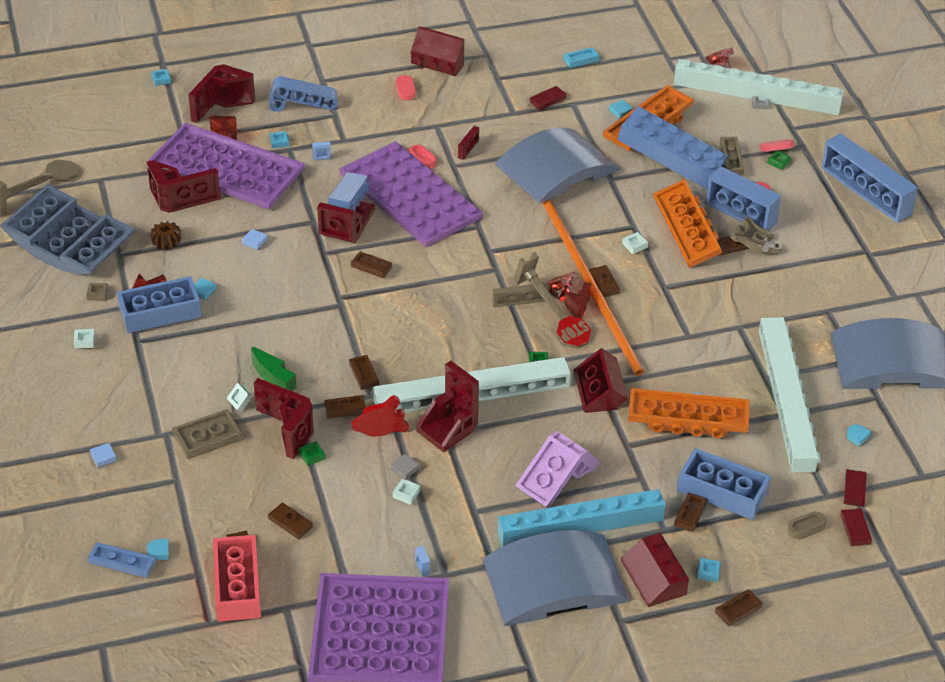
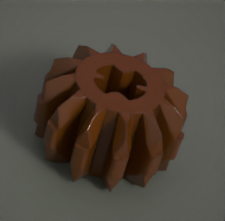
M167 221L166 223L154 224V228L150 232L151 242L157 249L162 248L165 250L169 248L171 250L172 247H178V243L182 239L181 229L179 226H176L175 222L169 223Z

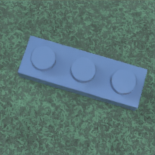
M96 542L88 556V563L148 578L156 563V559L153 556Z

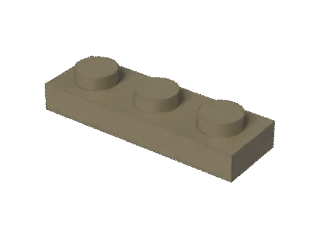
M720 137L721 151L728 155L724 167L738 175H744L738 137Z
M542 283L549 292L548 283ZM533 284L492 289L493 308L545 302Z

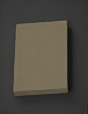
M228 409L172 428V433L187 459L243 440V434Z

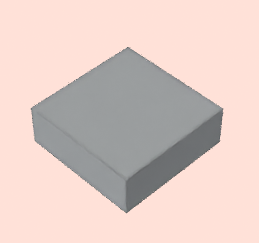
M752 96V109H770L769 99L762 101L758 100L759 97Z
M406 454L391 464V470L405 480L420 469V464Z

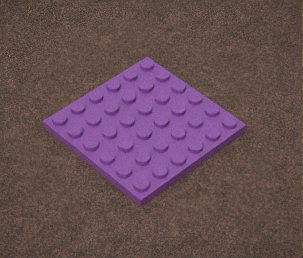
M320 573L308 682H442L449 578Z

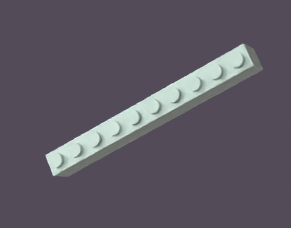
M682 59L678 60L675 68L674 85L748 99H752V96L759 97L758 100L766 101V99H769L770 103L839 115L844 89L837 87H828Z
M784 317L761 318L759 334L791 472H816L817 463H820V452L816 451L817 440L812 435L813 424L809 422V408L805 406L806 395L802 393V380L798 378L799 367L795 365L796 355L795 352H792V339L788 337L789 326L785 325Z
M565 357L467 372L479 381V401L570 387V371ZM445 376L374 386V403L381 404L390 396L395 395L400 399V404L396 409H403L405 413L426 410L434 399L445 393Z

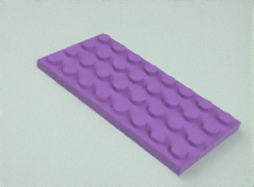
M184 123L148 160H155L177 168L181 177L216 168L221 193L266 209L272 207L305 169V164L188 123Z
M396 141L340 168V174L343 177L347 172L368 176L369 190L365 195L425 247L483 218L482 211Z

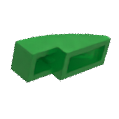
M254 346L251 348L252 363L265 381L290 391L296 388V374L285 369V361Z

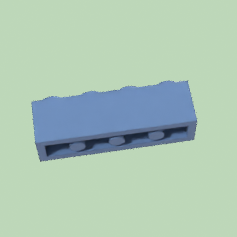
M347 172L330 195L328 204L355 211L356 206L360 204V200L364 199L365 193H368V176Z

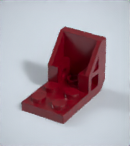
M225 64L214 66L188 94L191 121L198 123L214 104L225 108L253 104L255 101L253 73Z
M155 160L146 162L149 188L161 211L171 213L221 199L219 177L216 168L181 177L178 169Z
M360 201L359 206H356L354 211L320 202L317 206L319 234L356 243L375 211V204Z
M453 361L446 363L445 393L433 400L416 425V432L443 453L471 434L478 424L479 381Z
M257 378L254 382L256 411L283 422L281 431L286 456L294 460L299 453L298 448L303 447L314 434L313 409L310 398Z

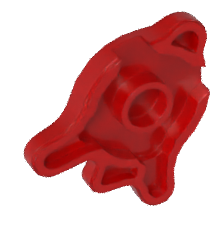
M392 395L381 404H374L364 408L363 414L361 416L358 415L351 422V427L356 432L376 437L385 436L392 432H407L409 430V423L403 420L405 411L403 409H396L400 404L399 397Z

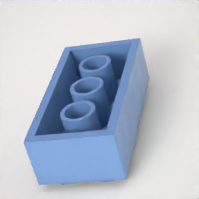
M721 166L709 176L706 205L743 222L745 217H750L758 226L768 231L777 223L781 202L780 194Z
M191 276L117 292L119 309L127 333L202 317L200 299Z
M695 448L679 474L677 491L686 495L689 492L707 498V503L754 520L769 493L771 476Z

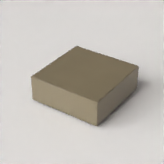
M89 283L86 294L87 300L106 301L108 283Z

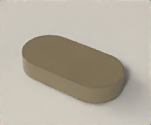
M810 512L791 520L787 531L791 537L803 539L824 530L827 520L820 512Z

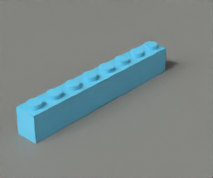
M660 489L498 516V535L503 547L523 538L554 531L580 530L601 532L664 520L665 502Z

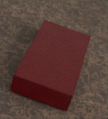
M554 86L530 97L529 102L540 111L565 100L567 94L559 87Z
M473 126L458 144L459 159L464 160L479 142V127Z
M846 469L843 504L864 507L867 472Z
M862 508L841 510L840 515L850 545H871L872 537Z

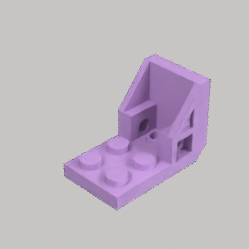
M556 431L547 438L515 486L545 507L550 508L571 476L578 479L595 470L600 461L589 451Z

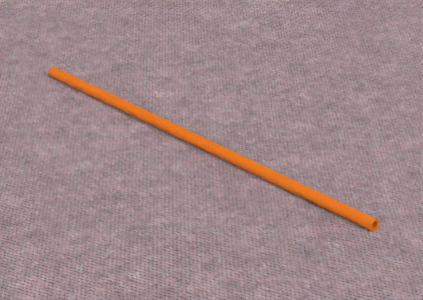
M549 199L542 202L636 376L642 375L644 370L552 201Z

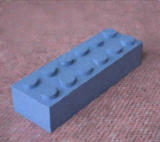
M639 106L622 124L617 139L705 189L708 188L709 176L720 166L724 168L728 158L727 154Z
M842 133L826 141L822 162L823 170L896 223L912 215L918 190L917 186Z

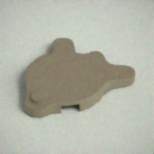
M745 217L742 222L743 225L739 224L736 231L731 233L730 238L733 241L740 242L755 252L769 254L780 253L782 250V246L778 241L772 239L774 235L770 231L758 226L750 217Z

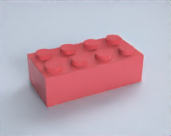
M256 535L213 538L215 600L218 622L261 618Z

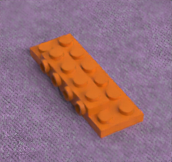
M667 85L640 104L639 107L673 125L683 120V112L694 105V99ZM635 109L603 131L604 138L629 152L633 148L617 139L622 124Z
M685 179L652 194L689 268L722 253L717 242L719 237L715 230L711 231L713 228L709 218L705 219L707 214L703 207L699 208L701 205L697 195L693 196Z
M631 388L628 421L648 423L647 429H652L656 433L664 430L672 431L676 435L684 432L692 433L696 437L705 434L719 439L723 436L727 437L728 431L748 433L750 399Z

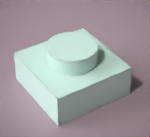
M638 232L623 238L622 244L632 254L648 248V242Z
M94 329L75 330L74 349L94 348Z
M237 383L228 395L227 400L237 410L243 411L253 395L243 384Z
M401 479L393 491V498L411 505L420 492V485Z

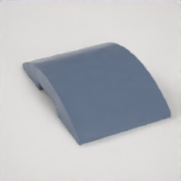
M561 127L547 129L529 136L509 149L495 163L502 172L539 204L566 193L567 187L587 178L595 181L620 170L617 164L576 130Z
M48 184L1 224V228L31 255L57 269L74 274H90L135 232L134 228L107 214L101 217L77 205L76 198Z
M879 318L849 324L831 332L842 389H881L882 383H918L919 388H945V333L938 327L911 319Z
M580 530L542 533L512 542L483 558L504 626L545 619L549 612L584 605L587 606L588 610L629 602V597L606 538L599 533Z

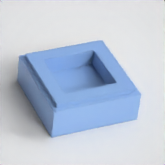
M330 142L312 143L313 160L331 159Z
M251 229L242 239V244L258 250L268 240L267 234Z
M109 443L90 449V454L97 467L117 461L116 455Z
M423 546L416 547L415 562L423 577L430 575V560Z

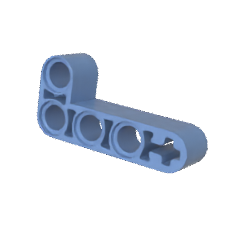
M282 76L274 79L269 93V108L274 112L283 110L286 100L328 110L335 109L338 106L336 89Z

